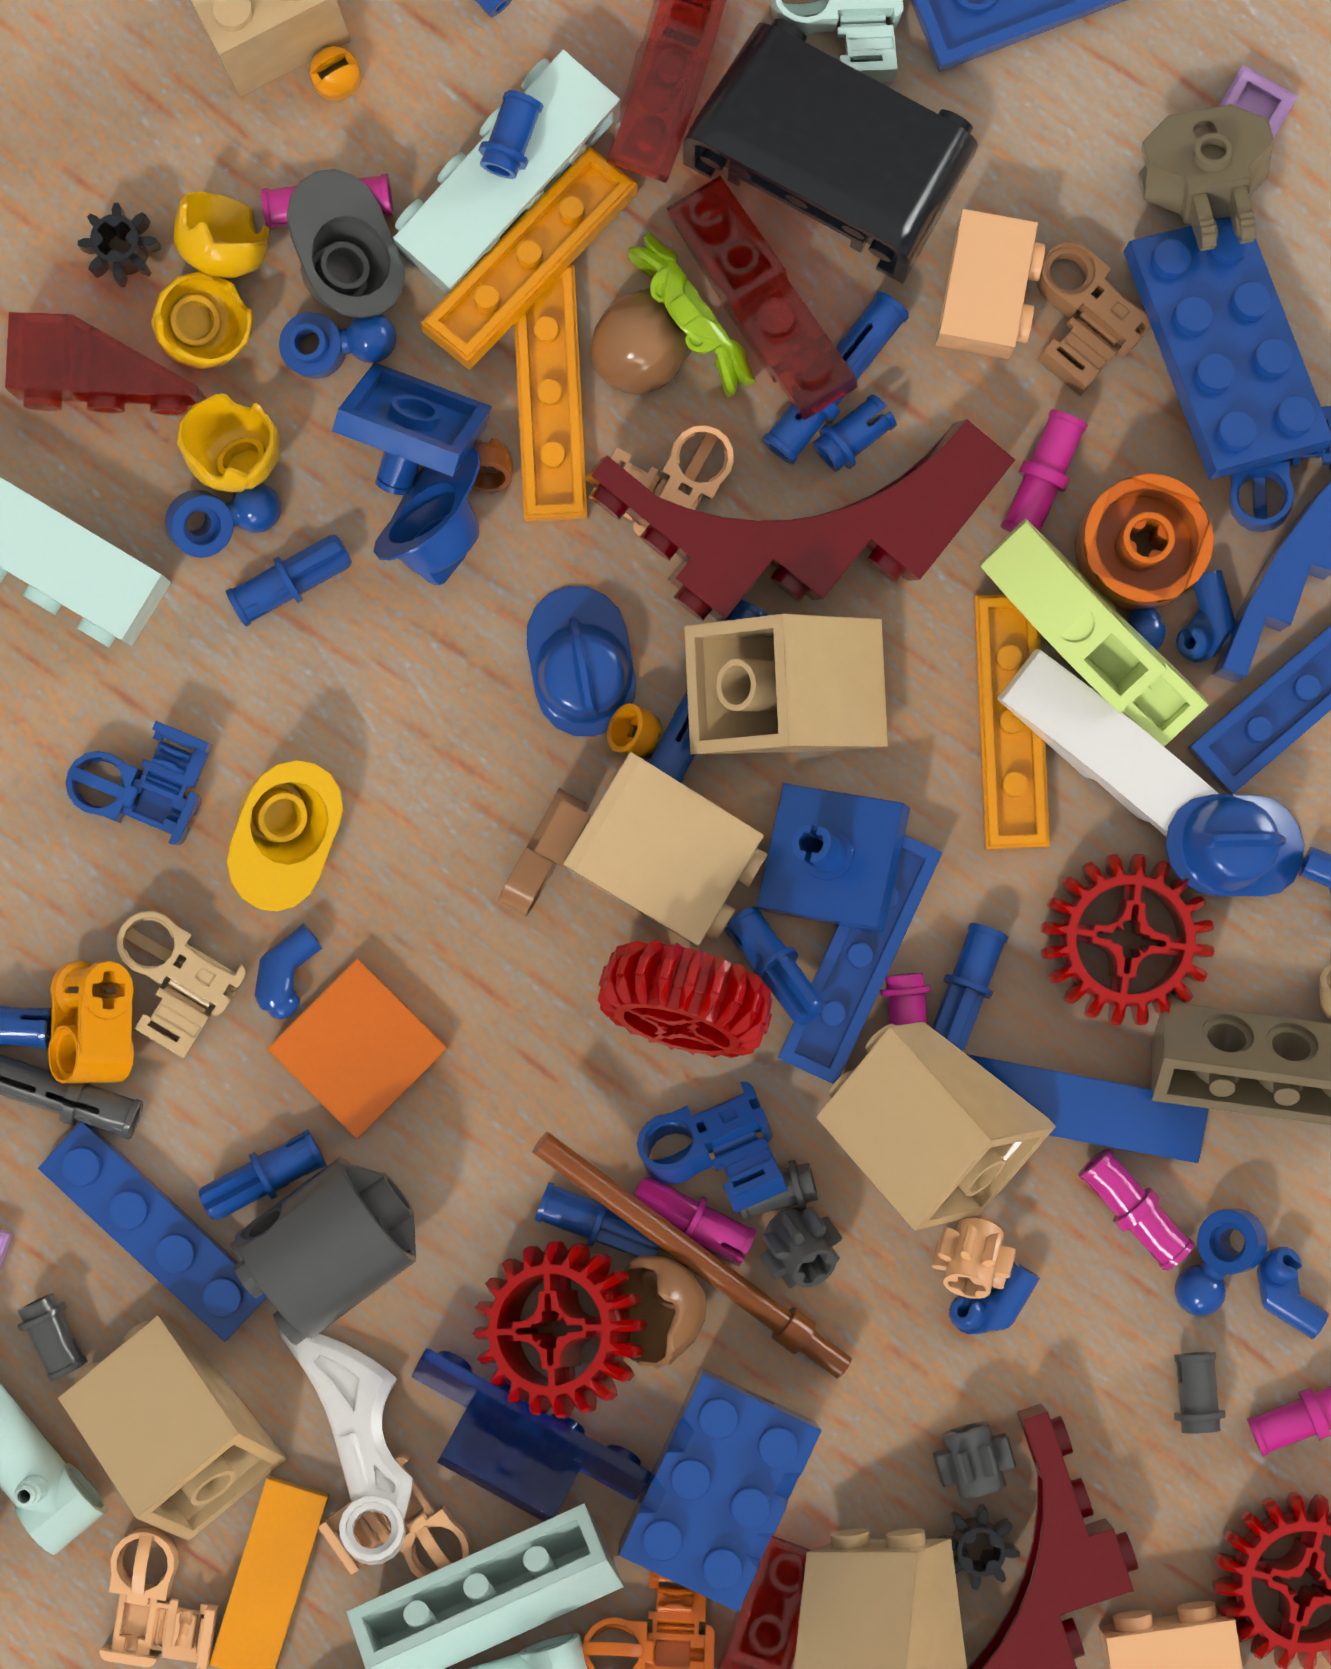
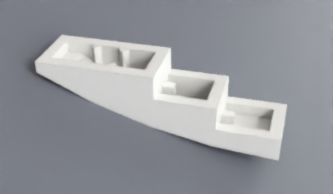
M1035 649L997 698L1082 776L1097 781L1138 819L1150 822L1166 838L1168 826L1178 809L1194 798L1219 794L1125 714H1119L1101 695L1042 650Z

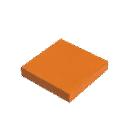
M359 958L267 1048L356 1139H359L448 1049Z

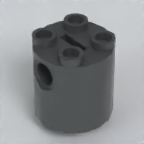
M342 1157L337 1158L237 1232L235 1240L230 1244L234 1254L240 1261L233 1267L237 1277L253 1297L258 1298L265 1293L278 1310L273 1314L277 1325L294 1345L299 1344L305 1338L312 1339L416 1262L414 1212L404 1194L386 1173H379L352 1165Z

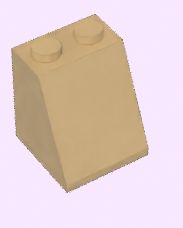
M190 0L239 97L311 62L321 49L330 46L340 47L351 41L337 0Z
M777 614L684 626L690 755L843 751L888 747L882 619Z
M630 752L563 865L569 871L698 947L704 936L715 942L717 941L735 911L733 907L725 903L737 881L749 887L768 854L757 848L764 837L762 833Z
M925 1022L896 1026L889 1024L877 1031L865 1046L868 1054L856 1069L842 1075L831 1086L828 1093L831 1099L816 1117L914 1231L981 1215L1056 1127L1047 1116Z
M159 1315L152 1320L144 1321L133 1327L125 1335L123 1344L103 1361L90 1364L81 1370L74 1378L73 1385L58 1397V1400L136 1519L187 1541L191 1540L287 1460L280 1447L182 1328Z
M909 1528L890 1531L885 1534L886 1539H870L868 1529H848L831 1533V1543L807 1552L794 1669H967L951 1538L925 1539L924 1529Z

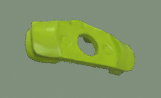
M649 231L643 238L644 247H630L628 249V258L636 268L652 278L650 291L654 300L665 304L668 313L675 323L686 333V345L691 351L699 354L714 352L717 355L715 366L719 372L722 388L727 398H730L737 392L738 383L744 388L755 384L757 381L748 364L744 348L737 341L730 340L710 308L704 303L695 287L677 265L678 255L676 252L666 247Z

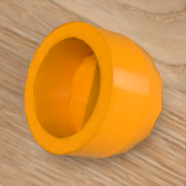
M337 46L321 49L311 61L309 68L310 79L316 92L323 98L330 101H342L351 97L359 88L361 70L355 56L350 51ZM342 59L347 61V65L334 70L322 80L319 77L318 73Z
M628 703L618 708L611 717L607 729V741L610 748L620 754L628 756L632 752L640 758L648 757L657 748L655 744L659 734L663 735V728L660 719L650 710ZM634 727H638L634 738H631Z

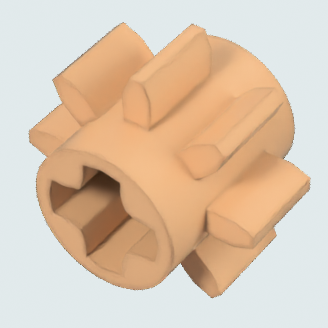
M966 1218L957 1223L956 1230L948 1227L943 1229L942 1237L937 1241L931 1266L934 1269L945 1271L943 1284L949 1291L962 1297L980 1299L989 1296L992 1287L1000 1290L1004 1289L1006 1278H1010L1016 1249L1002 1246L1004 1233L994 1223L978 1218Z

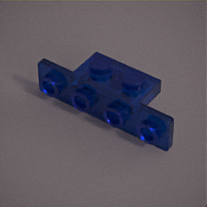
M428 1348L423 1352L412 1377L466 1407L463 1416L437 1461L442 1466L543 1522L557 1515L579 1471L631 1500H636L647 1486L652 1473L640 1466L641 1460L631 1451L612 1444L605 1447L584 1435V1428L570 1417L556 1418L554 1413L550 1416L544 1412L541 1415L532 1414L529 1409V1399L525 1402L521 1399L517 1402L507 1401L510 1384L506 1383L501 1387L490 1384L487 1380L472 1373L471 1365L454 1353L448 1351L436 1353Z

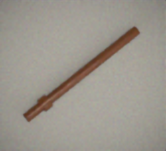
M546 1132L539 1139L532 1153L773 1331V1340L792 1354H796L799 1351L835 1378H839L845 1373L852 1358L815 1331L816 1323L795 1307L790 1310L784 1308L551 1133Z

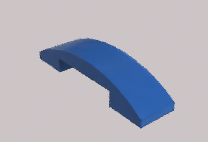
M966 1054L1047 1116L1056 1126L1049 1136L1199 1163L1208 1108L1152 1101V1089Z

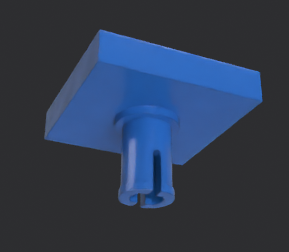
M373 363L338 408L332 432L384 451L375 481L376 485L388 493L407 495L413 488L419 465L451 477L455 475L485 430L492 406L384 365Z
M783 783L756 907L765 912L884 933L910 807L902 802Z

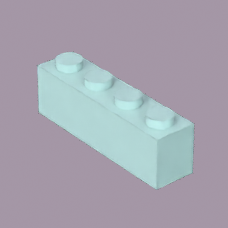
M564 49L552 62L546 58L538 62L528 73L521 85V88L525 90V94L537 99L544 106L542 112L539 113L524 154L529 161L526 169L519 170L515 179H508L492 174L480 166L483 155L480 154L478 149L481 142L489 140L501 108L500 106L488 117L481 127L479 134L483 139L467 156L463 152H459L451 158L438 175L437 181L441 185L425 203L421 199H416L400 215L395 224V228L399 232L393 239L399 253L446 295L452 291L589 147L593 148L621 117L620 99Z
M0 477V582L2 583L9 572L29 584L23 596L54 615L57 614L63 605L82 616L83 618L77 629L110 648L115 638L132 647L171 582L157 571Z
M585 1503L348 1610L346 1613L365 1669H445L623 1588L624 1585L603 1532Z

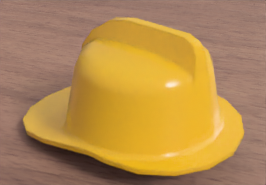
M292 760L276 764L261 774L241 798L237 814L238 820L230 840L226 863L230 882L241 899L257 909L278 912L295 907L311 894L321 876L333 839L339 828L343 804L341 791L331 774L315 763Z

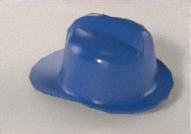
M474 447L453 477L424 467L416 475L412 490L409 494L403 496L391 521L375 541L373 552L379 560L391 561L400 559L413 572L421 575L428 583L433 585H441L447 581L464 560L479 536V523L467 498L480 469V454Z
M567 586L549 593L534 608L527 624V650L536 698L543 715L557 729L573 736L595 737L607 732L610 719L618 708L628 703L632 704L635 699V673L627 629L619 608L603 593L589 587Z
M1211 794L1194 798L1177 810L1168 826L1166 850L1170 866L1181 881L1189 879L1187 885L1198 893L1212 896L1263 897L1281 893L1294 882L1302 867L1304 844L1300 827L1288 809L1275 799L1259 795Z

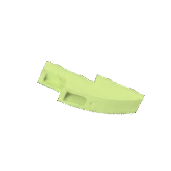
M1026 518L980 562V567L1059 654L1119 714L1124 712L1161 745L1165 746L1208 706L1206 697L1117 612L1115 605Z

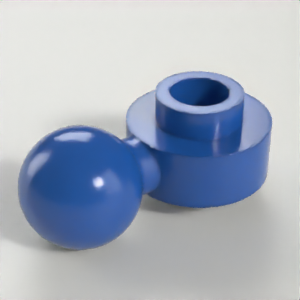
M306 312L293 317L285 325L280 335L279 349L283 361L290 369L306 378L321 379L337 371L342 365L346 354L349 353L367 363H376L386 359L393 352L397 337L393 324L382 314L366 318L355 317L348 328L341 329L334 321L322 314ZM310 333H316L319 337L317 350L311 354H303L301 350L302 339Z
M263 483L253 489L236 492L232 501L228 503L222 502L215 495L207 491H187L175 498L170 504L165 516L166 532L170 540L184 553L199 558L209 557L220 552L228 544L233 533V527L239 526L251 533H262L271 529L280 518L281 501L278 494L270 486ZM197 511L204 512L205 520L203 525L197 530H188L187 520L189 516Z
M1227 1209L1214 1212L1203 1221L1198 1231L1197 1246L1204 1262L1202 1265L1186 1268L1178 1276L1175 1283V1297L1180 1307L1194 1316H1207L1216 1312L1222 1306L1226 1297L1224 1277L1250 1271L1262 1261L1267 1249V1235L1264 1226L1254 1214L1243 1209ZM1234 1229L1238 1230L1244 1238V1246L1240 1252L1236 1251L1230 1243V1235Z

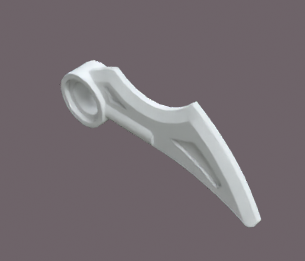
M279 1330L282 1340L315 1388L332 1429L351 1499V1504L343 1512L339 1524L340 1539L348 1554L358 1562L368 1565L383 1564L394 1558L403 1546L406 1536L404 1520L413 1485V1477L403 1470L392 1457L382 1430L385 1403L397 1378L370 1357L340 1341L317 1334L312 1339L305 1338L299 1344L294 1345ZM369 1512L381 1513L391 1523L389 1539L378 1548L369 1549L363 1547L354 1537L356 1522L361 1516Z

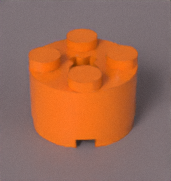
M1145 473L1124 479L1105 490L1084 515L1078 528L1075 543L1078 570L1118 608L1133 611L1136 609L1164 607L1194 585L1206 570L1214 546V533L1211 521L1209 522L1208 516L1200 503L1201 500L1195 492L1177 479L1155 473ZM1141 530L1150 533L1149 544L1157 548V550H1151L1146 556L1138 554L1136 552L1137 544L1130 540Z

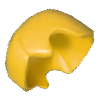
M197 191L183 194L174 219L173 239L176 249L188 264L202 273L220 278H236L254 272L261 267L269 247L270 228L263 226L260 233L256 232L253 223L252 207L243 202L214 193Z
M194 272L176 276L156 296L151 323L156 340L172 360L191 368L202 370L226 364L248 344L253 323V311L245 305L232 282L220 277L209 276L202 272Z
M221 393L192 405L179 422L177 445L190 472L203 485L219 491L243 492L245 489L255 488L267 479L280 459L281 435L268 414L264 413V410L258 403H253L251 407L242 406L231 400L227 394Z

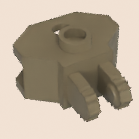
M1232 104L1168 115L1142 142L1141 150L1146 165L1139 172L1138 180L1144 200L1180 214L1184 225L1191 224L1200 251L1215 249V246H1217L1218 229L1215 219L1231 217L1233 231L1237 236L1239 244L1254 242V239H1256V223L1249 197L1268 178L1274 138L1268 119ZM1202 126L1210 127L1215 131V133L1202 135L1200 138H1197L1193 132Z

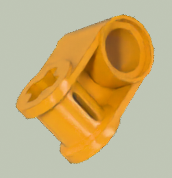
M83 961L68 962L57 970L52 978L50 988L52 1009L48 1061L51 1073L55 1080L62 1084L122 1082L129 1076L134 1058L133 1042L131 1039L132 998L134 993L132 978L127 969L119 963L102 961L92 965ZM69 986L79 987L78 993H69L67 988ZM105 987H116L117 992L105 993Z

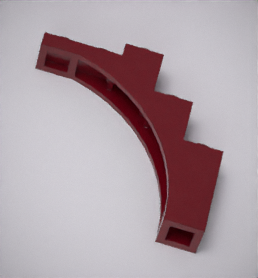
M968 419L953 423L922 459L899 478L872 495L837 510L817 516L792 520L755 521L736 519L688 509L656 496L608 455L598 461L585 480L595 487L590 497L601 508L618 520L627 513L645 528L639 537L650 548L669 561L675 553L683 559L667 579L679 589L673 598L696 618L704 621L708 614L715 619H726L768 565L776 570L770 579L795 600L800 602L805 595L811 600L824 599L865 546L872 551L867 557L868 562L890 580L897 582L901 576L907 581L920 580L1010 468L1015 459Z
M1038 1404L1017 1411L1037 1472V1509L1033 1540L1025 1571L1014 1599L995 1634L967 1669H1077L1074 1659L1085 1656L1084 1648L1073 1618L1061 1620L1060 1615L1134 1591L1128 1572L1139 1568L1126 1531L1115 1534L1114 1528L1106 1518L1085 1525L1083 1518L1092 1516L1094 1513L1082 1478L1070 1480L1063 1456L1073 1453L1064 1421L1061 1416L1050 1419L1045 1407L1042 1404Z

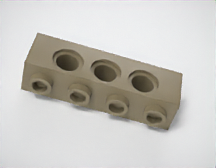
M1170 1002V1013L1163 1010L1162 1014L1159 1015L1151 1043L1152 1101L1331 1125L1330 1023Z

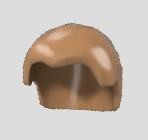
M650 288L621 296L604 311L595 326L590 352L594 368L610 387L624 393L642 395L667 385L676 376L691 350L686 345V333L675 323L668 313L665 304L655 301L651 295Z
M641 1255L633 1259L624 1271L630 1277L627 1284L620 1291L622 1295L639 1294L642 1298L641 1303L637 1307L628 1309L630 1319H643L647 1324L645 1330L631 1332L630 1342L638 1343L643 1347L644 1352L642 1356L629 1358L636 1361L640 1366L644 1365L648 1368L653 1366L658 1369L661 1366L673 1363L695 1342L705 1321L706 1300L704 1290L697 1278L682 1263L667 1256Z

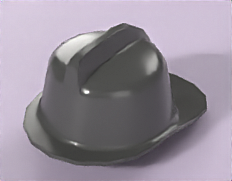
M336 169L316 171L301 180L290 196L287 222L292 242L301 262L300 271L305 287L314 299L326 307L351 317L366 318L378 316L391 308L403 291L405 270L381 207L370 188L354 175Z

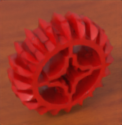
M1111 854L1106 857L1105 862L1107 876L1103 877L1099 868L1090 861L1082 865V872L1088 883L1087 886L1083 887L1078 880L1070 876L1061 882L1064 890L1073 897L1070 903L1055 897L1049 899L1047 907L1053 912L1063 915L1061 924L1056 922L1041 923V933L1059 935V946H1048L1041 949V957L1043 959L1062 958L1064 966L1053 970L1048 975L1051 983H1059L1069 977L1072 978L1075 984L1063 996V999L1068 1004H1074L1085 993L1091 996L1085 1006V1016L1093 1019L1096 1018L1106 1003L1110 1004L1108 1012L1109 1024L1120 1026L1125 1018L1126 1007H1130L1135 1024L1146 1025L1149 1019L1147 1004L1152 1003L1155 1011L1160 1015L1163 1010L1170 1013L1171 1004L1166 996L1168 993H1171L1183 1003H1188L1193 998L1190 989L1181 982L1184 976L1198 982L1206 980L1207 972L1191 963L1193 956L1212 957L1214 955V947L1208 944H1196L1195 933H1208L1214 930V924L1212 920H1201L1193 923L1190 913L1202 909L1206 905V901L1203 896H1196L1183 902L1180 895L1189 887L1187 885L1189 879L1181 881L1178 877L1169 886L1164 883L1169 873V863L1159 861L1153 867L1150 876L1145 875V855L1134 854L1129 862L1128 873H1124L1119 855ZM1124 886L1123 900L1118 902L1116 915L1109 923L1105 925L1079 923L1084 910L1095 897L1112 887ZM1144 891L1157 898L1167 909L1175 926L1176 937L1156 932L1149 926L1145 915L1146 903L1142 902ZM1129 920L1132 934L1141 936V940L1154 941L1157 943V946L1145 945L1140 946V949H1130L1132 957L1125 959L1121 945L1112 943V939L1099 938L1096 933L1111 934L1114 930H1124L1122 922ZM1077 942L1098 947L1106 954L1109 960L1108 975L1112 976L1110 989L1099 984L1087 972L1080 960ZM1150 954L1174 956L1169 969L1159 981L1145 990L1130 994L1131 980L1136 978L1139 963Z
M638 940L617 946L615 952L611 953L607 966L603 967L598 984L601 987L597 999L600 1003V1010L607 1017H610V1020L615 1025L626 1027L630 1034L647 1038L649 1043L657 1042L668 1046L671 1050L676 1048L687 1051L692 1055L701 1053L712 1058L720 1055L733 1058L751 1054L755 1048L760 1047L763 1034H767L772 1017L770 1013L773 1001L771 998L772 990L763 983V980L757 974L746 972V969L741 964H732L725 961L723 956H713L703 952L701 948L694 950L683 947L679 943L667 945L654 940L648 944Z
M549 1241L545 1252L539 1246L524 1248L523 1263L516 1258H509L501 1263L507 1280L489 1278L485 1282L488 1290L496 1297L494 1302L480 1301L475 1306L481 1315L489 1316L488 1326L477 1327L472 1333L477 1339H489L490 1349L483 1351L477 1360L481 1364L497 1363L498 1369L492 1374L489 1383L494 1387H503L511 1383L507 1401L513 1405L523 1404L529 1399V1409L532 1414L545 1415L552 1408L556 1418L570 1417L574 1407L582 1414L595 1411L597 1405L596 1396L603 1401L613 1400L617 1397V1388L613 1379L625 1382L630 1381L634 1376L631 1367L623 1361L624 1357H641L644 1352L641 1345L630 1342L631 1332L643 1331L647 1326L645 1320L630 1319L628 1309L637 1307L641 1303L642 1298L639 1294L622 1295L620 1292L627 1284L630 1275L625 1271H615L607 1275L611 1266L610 1256L605 1253H598L590 1259L588 1245L574 1243L567 1251L563 1241ZM571 1279L579 1283L590 1294L597 1306L600 1317L590 1316L583 1311L578 1300V1290L571 1289ZM544 1282V1291L538 1292V1304L534 1314L528 1319L520 1321L521 1311L528 1296L539 1284ZM566 1321V1325H581L583 1327L582 1331L567 1332V1335L554 1337L553 1332L539 1333L537 1331L538 1327L553 1326V1323ZM601 1337L599 1349L594 1360L581 1375L575 1378V1367L581 1366V1353L585 1344L593 1338ZM521 1341L530 1343L539 1352L541 1369H548V1378L537 1371L529 1362L521 1346Z
M1290 1492L1286 1499V1512L1282 1513L1274 1499L1271 1497L1265 1498L1262 1503L1267 1516L1266 1519L1260 1522L1249 1510H1245L1240 1517L1242 1522L1250 1528L1249 1532L1242 1537L1236 1531L1228 1529L1224 1534V1539L1237 1550L1234 1556L1218 1553L1214 1559L1218 1567L1232 1572L1231 1576L1219 1577L1212 1583L1213 1589L1217 1594L1233 1596L1224 1601L1218 1607V1611L1222 1617L1239 1618L1236 1622L1238 1640L1243 1642L1254 1637L1250 1651L1260 1660L1268 1656L1274 1649L1275 1664L1281 1669H1288L1297 1652L1298 1660L1303 1669H1315L1317 1652L1321 1651L1326 1661L1331 1665V1618L1311 1629L1300 1630L1301 1626L1308 1627L1312 1613L1318 1607L1331 1604V1575L1325 1572L1324 1558L1326 1552L1320 1548L1323 1534L1331 1537V1513L1328 1515V1499L1323 1495L1315 1494L1309 1503L1307 1512H1305L1302 1496L1297 1492ZM1303 1531L1301 1537L1294 1538L1293 1545L1285 1556L1278 1559L1261 1557L1263 1552L1279 1538ZM1306 1570L1323 1586L1313 1583L1312 1586L1301 1585L1297 1594L1280 1577L1290 1579L1291 1576L1302 1577ZM1252 1579L1261 1581L1267 1587L1278 1591L1279 1604L1277 1610L1282 1614L1279 1628L1267 1623L1260 1617L1253 1600Z

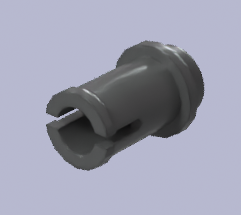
M796 1160L789 1161V1168L780 1170L788 1190L741 1210L743 1219H749L750 1216L799 1205L801 1211L806 1210L808 1202L818 1200L810 1164L797 1165Z
M53 1293L20 1308L18 1313L22 1322L17 1325L20 1331L27 1329L48 1372L47 1376L50 1381L60 1378L88 1362L86 1356L82 1354L62 1313L67 1308L65 1302L57 1303Z
M1192 1352L1174 1355L1177 1365L1180 1412L1174 1413V1420L1181 1421L1182 1433L1197 1434L1221 1431L1220 1419L1225 1418L1226 1414L1225 1410H1219L1215 1370L1216 1352Z

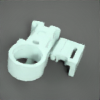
M771 0L770 9L773 19L784 20L800 29L805 35L835 32L838 20L840 19V27H837L836 35L837 38H845L846 55H840L839 61L878 82H893L898 70L894 28L897 27L903 12V0H820L805 4L782 3V0ZM886 17H889L890 25H886Z

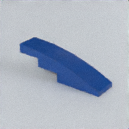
M1331 479L1308 502L1267 558L1236 614L1235 626L1225 641L1212 675L1235 683L1246 678L1263 627L1281 631L1290 626L1307 576L1310 575L1322 580L1331 576Z

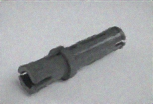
M0 1055V1095L59 1114L60 1122L72 1126L80 1121L121 1135L122 1138L128 1140L133 1136L143 1109L142 1100H134L92 1086L91 1083L62 1084L55 1080L50 1071Z

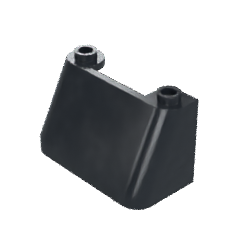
M774 19L771 25L758 23L683 140V164L709 179L712 178L716 169L723 170L724 167L729 168V182L739 186L744 181L851 239L850 247L861 253L866 243L870 245L868 250L880 258L876 270L903 284L976 153L978 143L970 134L973 126L965 118L952 111L941 109L937 114L806 43V35L800 29L784 20Z

